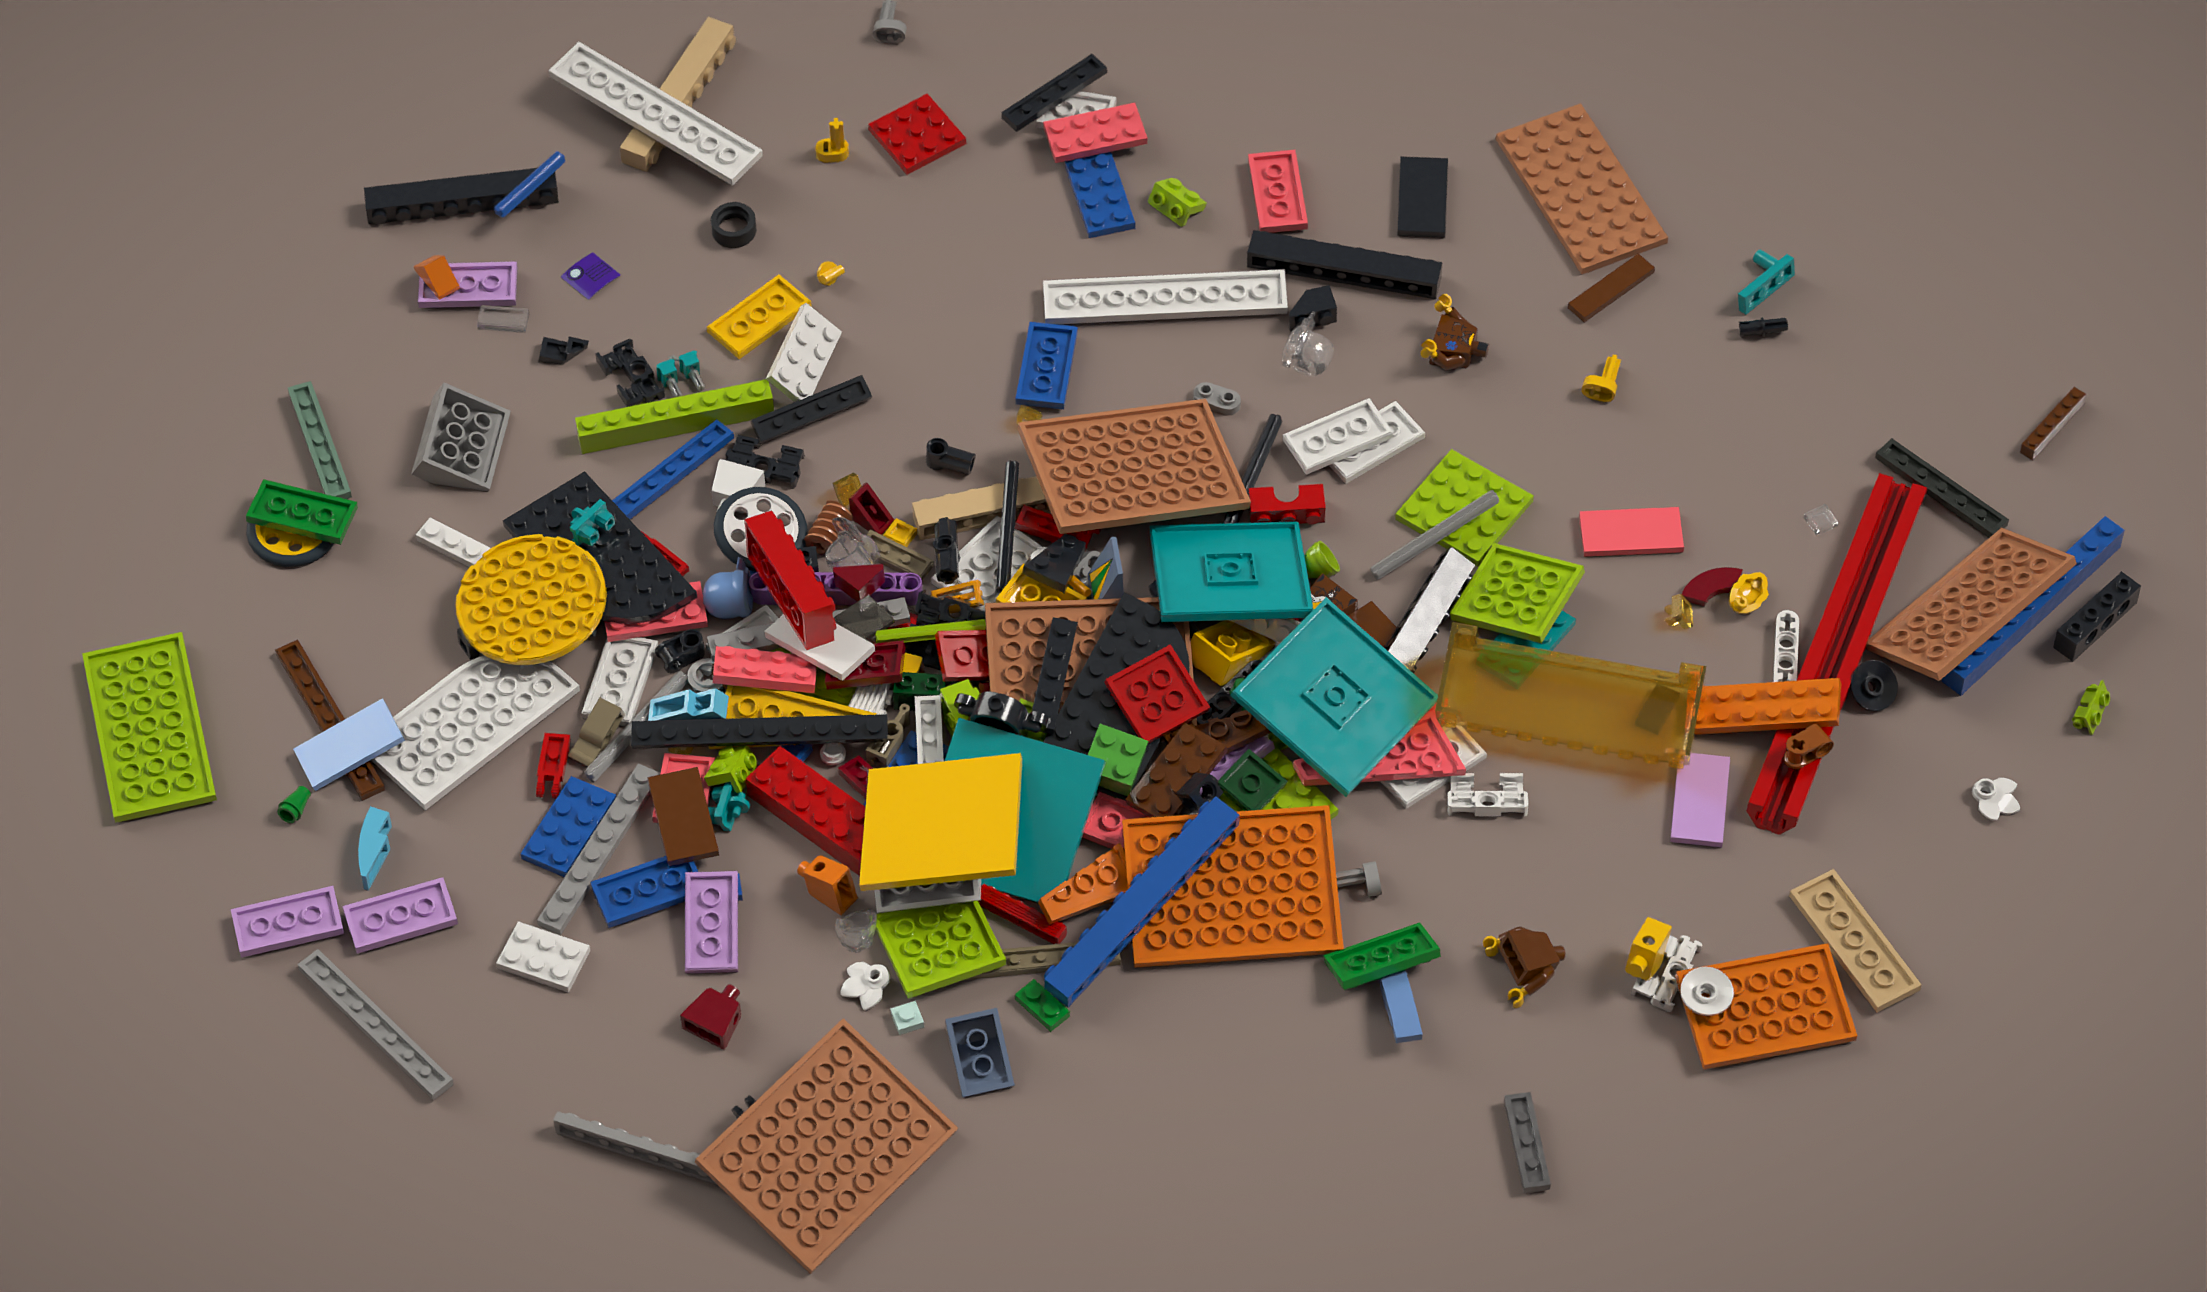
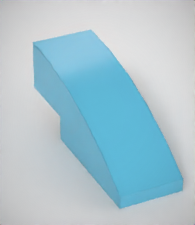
M714 688L699 693L689 689L651 699L648 721L726 719L729 696Z
M371 806L363 822L358 847L363 887L368 891L391 850L387 835L392 827L389 812Z

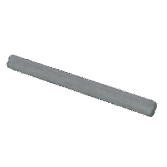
M1490 490L1373 565L1370 568L1371 573L1376 579L1384 577L1498 504L1499 498L1497 494Z
M682 671L676 672L652 699L678 693L688 683L687 674ZM650 701L585 769V776L588 779L596 781L631 744L632 721H648Z

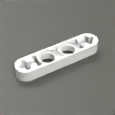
M1790 610L1780 612L1776 618L1773 682H1782L1783 677H1787V681H1797L1799 617ZM1784 621H1789V631H1785ZM1789 640L1793 643V646L1789 648L1780 645V641ZM1783 660L1789 661L1792 667L1782 668L1779 662Z

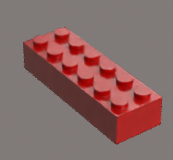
M772 510L744 519L747 557L805 649L809 650L834 641V630L837 629L833 617V612L835 611L834 601L825 594L822 582L816 580L812 566H807L802 551L797 550L792 535L786 533L783 521L777 519Z
M779 746L746 778L747 796L860 876L866 807Z

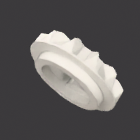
M712 658L698 660L689 668L687 674L688 683L694 691L703 692L714 688L723 689L722 684L712 683L713 680L706 679L704 681L703 675L710 676L712 674V664L714 663Z

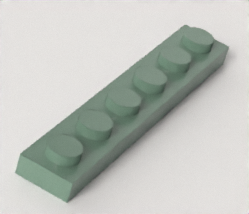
M308 381L288 387L290 399L324 494L343 499L352 498L312 382Z

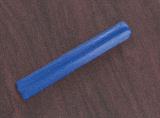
M559 151L551 155L494 207L495 213L504 218L565 163V156Z

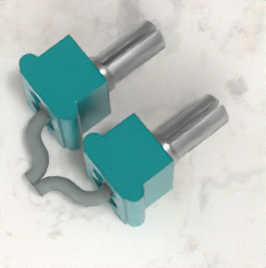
M693 350L682 354L679 358H676L674 355L669 356V360L656 365L657 380L661 381L664 388L669 387L674 398L682 396L677 385L675 361H679L680 372L685 375L686 379H692L698 391L705 388L699 376L700 364L697 358V351Z

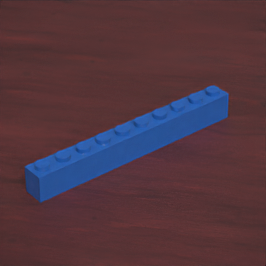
M2104 516L2065 552L2075 556L2077 564L1943 677L1941 682L1962 696L2121 548L2125 530Z
M1216 796L1211 802L1206 801L1200 807L1197 817L1194 820L1189 819L1181 829L1182 833L1177 838L1172 837L1164 847L1165 851L1160 856L1156 855L1150 860L1147 865L1148 869L1142 875L1139 873L1133 878L1130 883L1131 887L1125 893L1120 892L1113 901L1114 905L1108 911L1104 910L1096 919V924L1091 929L1087 928L1083 931L1078 939L1079 942L1074 948L1069 947L1063 953L1062 960L1058 965H1052L1044 974V989L1069 1008L1239 826L1240 815Z

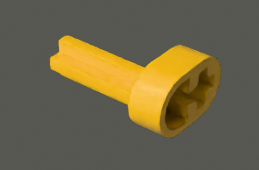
M833 118L834 122H829L830 138L821 139L816 143V157L821 162H841L849 156L848 142L844 140L843 121H838V118Z
M1613 354L1612 357H1607L1602 377L1597 375L1585 377L1581 388L1584 396L1602 402H1610L1615 398L1617 391L1615 381L1621 364V359H1617V355Z

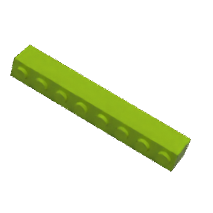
M765 379L575 417L581 452L582 454L701 431L715 420L720 421L725 426L751 421L774 411V404L769 381Z

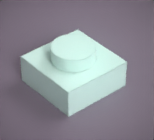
M916 1001L891 1008V1016L899 1035L924 1028V1021Z

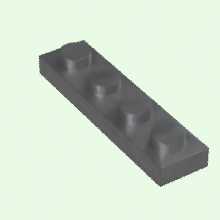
M1531 1092L1504 1095V1104L1523 1192L1530 1193L1550 1190L1551 1183Z

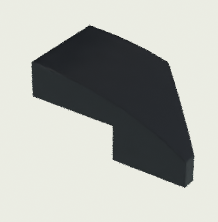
M570 336L567 342L543 337L538 362L563 365L588 347L589 341Z

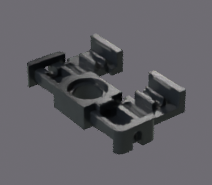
M627 339L614 345L613 352L601 356L599 352L596 353V361L606 376L612 374L613 370L617 368L621 370L623 369L622 366L624 367V372L632 384L628 389L625 387V390L620 384L616 385L617 393L626 407L644 401L643 398H645V403L654 402L656 398L661 400L665 397L664 387L659 389L654 382V372L644 356L638 357L633 350L632 339ZM637 368L645 370L642 375L632 373Z
M738 435L733 450H727L726 461L756 468L760 464L767 465L768 470L764 472L765 483L771 484L772 479L791 483V488H796L801 474L799 464L801 458L804 459L805 456L803 449L782 445L780 450L782 456L776 461L774 458L757 455L753 452L754 448H760L759 439Z
M926 590L920 591L915 606V611L919 613L916 622L918 626L937 624L940 620L962 622L985 619V611L970 607L971 602L946 596L944 599L925 594ZM951 604L960 606L961 615L958 618L950 615L949 607Z

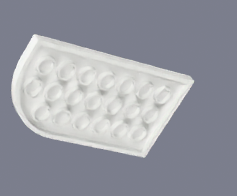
M485 655L480 656L458 667L395 715L393 718L405 741L371 759V761L424 810H427L580 691L579 684L550 661L534 665H512L495 661Z

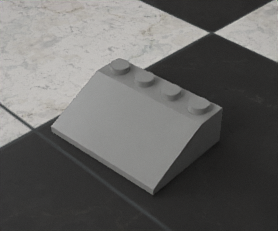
M444 382L432 398L411 475L433 484L489 491L511 411Z

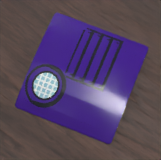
M592 252L571 266L561 278L589 300L601 288L621 276V274Z

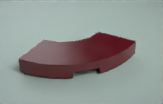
M1721 567L1705 571L1694 577L1686 585L1680 600L1705 607L1709 599L1714 596L1730 593L1733 585L1742 576L1743 569Z

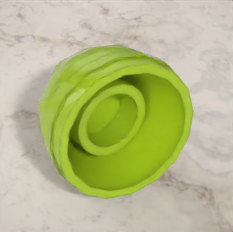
M1322 541L1315 542L1306 551L1304 557L1308 578L1318 579L1321 574L1329 578L1340 571L1337 559Z

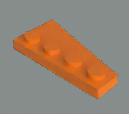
M1118 843L1106 854L1095 859L1089 866L1078 871L1072 878L1064 881L1040 898L1038 903L1049 925L1114 901L1120 892L1125 893L1128 890L1125 852L1121 844Z

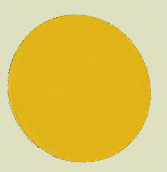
M542 534L525 535L509 539L492 547L482 554L481 559L469 567L461 580V586L456 595V615L460 628L468 642L486 657L506 664L534 665L564 656L581 645L593 633L604 613L607 591L603 573L595 558L588 551L577 546L575 542L559 536L553 538L543 537Z

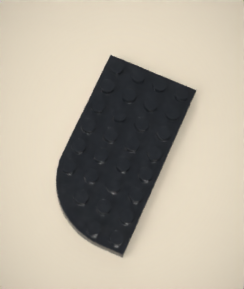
M585 471L502 520L504 528L514 538L542 534L543 537L556 538L559 536L572 541L574 536L570 531V522L573 520L571 512L576 507L582 510L586 507L591 508L600 499L606 502L607 511L614 516L615 525L610 530L599 527L597 529L599 538L594 545L590 546L584 542L579 545L580 548L588 551L595 558L603 573L607 591L605 610L601 618L603 621L625 624L649 622L667 616L698 598L697 591Z
M1124 592L1057 716L1054 734H1047L1043 742L1088 755L1099 724L1138 737L1104 682L1105 679L1170 644L1188 673H1190L1188 651L1175 625L1172 622H1161V615L1158 609ZM1163 736L1147 744L1146 752L1132 790L1140 781ZM1098 786L1096 791L1097 794L1102 792L1122 800L1127 798L1125 795Z

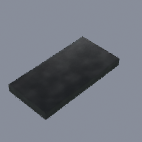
M1400 156L1397 236L1445 238L1448 158Z

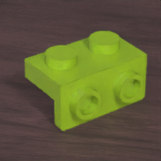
M1175 178L1155 182L1148 198V203L1181 227L1186 225L1189 215L1204 211L1207 202L1200 198L1199 194L1188 190L1182 185L1181 181Z
M748 746L724 747L719 751L704 779L708 786L731 782L736 793L742 792L746 786V778L757 767L756 757L751 753Z

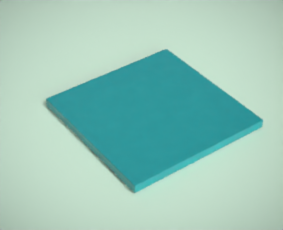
M1299 522L1150 526L1149 534L1161 622L1306 618L1314 610Z
M1327 597L1230 695L1345 797L1356 788L1441 698Z
M958 718L945 761L1021 753L1022 756L1016 875L981 879V886L983 884L993 886L999 892L1038 903L1040 898L1069 879L1106 761Z

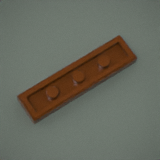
M1638 253L1570 301L1568 309L1585 323L1655 272V267Z

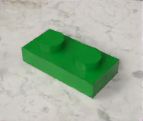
M1035 979L1015 994V1000L1050 1032L1070 1017V1011Z

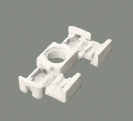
M1474 773L1451 776V791L1448 792L1447 797L1449 816H1452L1453 812H1473L1475 816H1501V813L1519 812L1524 813V816L1528 815V793L1525 791L1523 793V773H1500L1499 787L1503 788V791H1475V793L1471 791V787H1474ZM1488 801L1494 803V805L1485 806L1482 802Z
M1670 935L1665 950V957L1667 959L1670 958L1661 980H1659V977H1656V979L1651 978L1649 981L1637 978L1631 995L1634 996L1638 992L1649 998L1652 996L1651 1004L1667 1012H1672L1675 1005L1672 1001L1679 988L1676 978L1671 976L1670 970L1692 969L1693 965L1690 963L1695 952L1700 953L1702 943L1696 940L1692 943L1689 941L1690 937L1682 935L1679 942H1677L1678 939Z

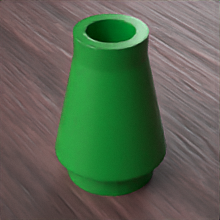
M299 786L292 794L279 803L277 813L283 821L294 823L301 818L306 803L311 796L309 789Z

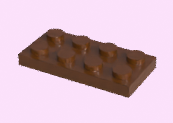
M1184 723L1125 799L1127 805L1150 818L1178 816L1185 805L1176 793L1195 773L1210 774L1227 753V746Z

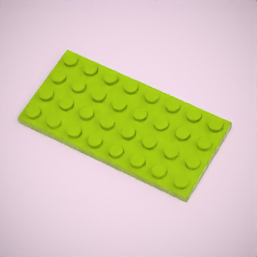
M182 632L82 653L115 823L217 801Z

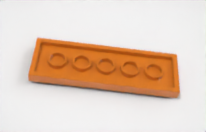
M1840 678L1688 687L1685 731L1687 735L1797 729L1807 728L1813 724H1817L1819 727L1839 726L1841 681Z

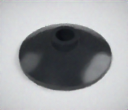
M1870 660L1861 663L1853 671L1850 689L1855 701L1861 707L1870 711H1880L1886 709L1894 702L1898 692V682L1894 672L1888 665L1880 661ZM1868 683L1872 684V691L1869 690Z

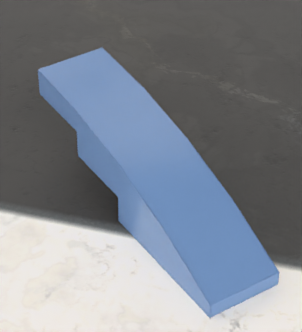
M1406 971L1395 972L1379 979L1384 1006L1388 1012L1390 1026L1393 1027L1396 1043L1422 1040L1421 1025Z

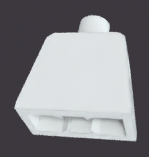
M719 459L712 487L713 504L719 509L721 504L730 495L742 489L765 487L763 470ZM742 510L736 511V512H740V513H746V512H744V511H742Z

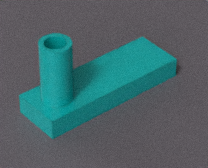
M1761 249L1754 254L1753 262L1766 269V271L1738 293L1740 312L1747 315L1795 276V264L1792 256L1786 254L1778 260Z

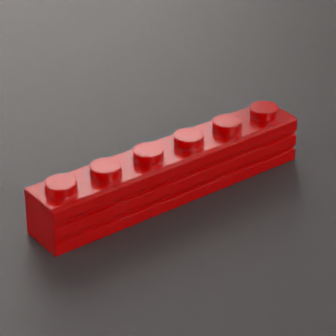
M986 884L981 886V900L978 902L984 909L1052 944H1061L1067 936V926L1059 921L1049 925L1045 915L1038 912L1035 908L1028 907L1020 900H1015L1008 894L997 891L993 886Z

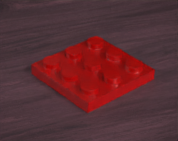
M928 93L868 124V130L906 175L966 145V137Z
M1171 644L1105 679L1104 682L1138 737L1147 740L1148 744L1179 728L1184 723H1188L1203 715L1211 708Z

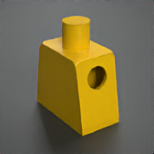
M1647 917L1631 945L1625 967L1626 973L1646 981L1653 977L1662 965L1672 926ZM1649 938H1652L1655 941L1653 945H1649V943H1647Z

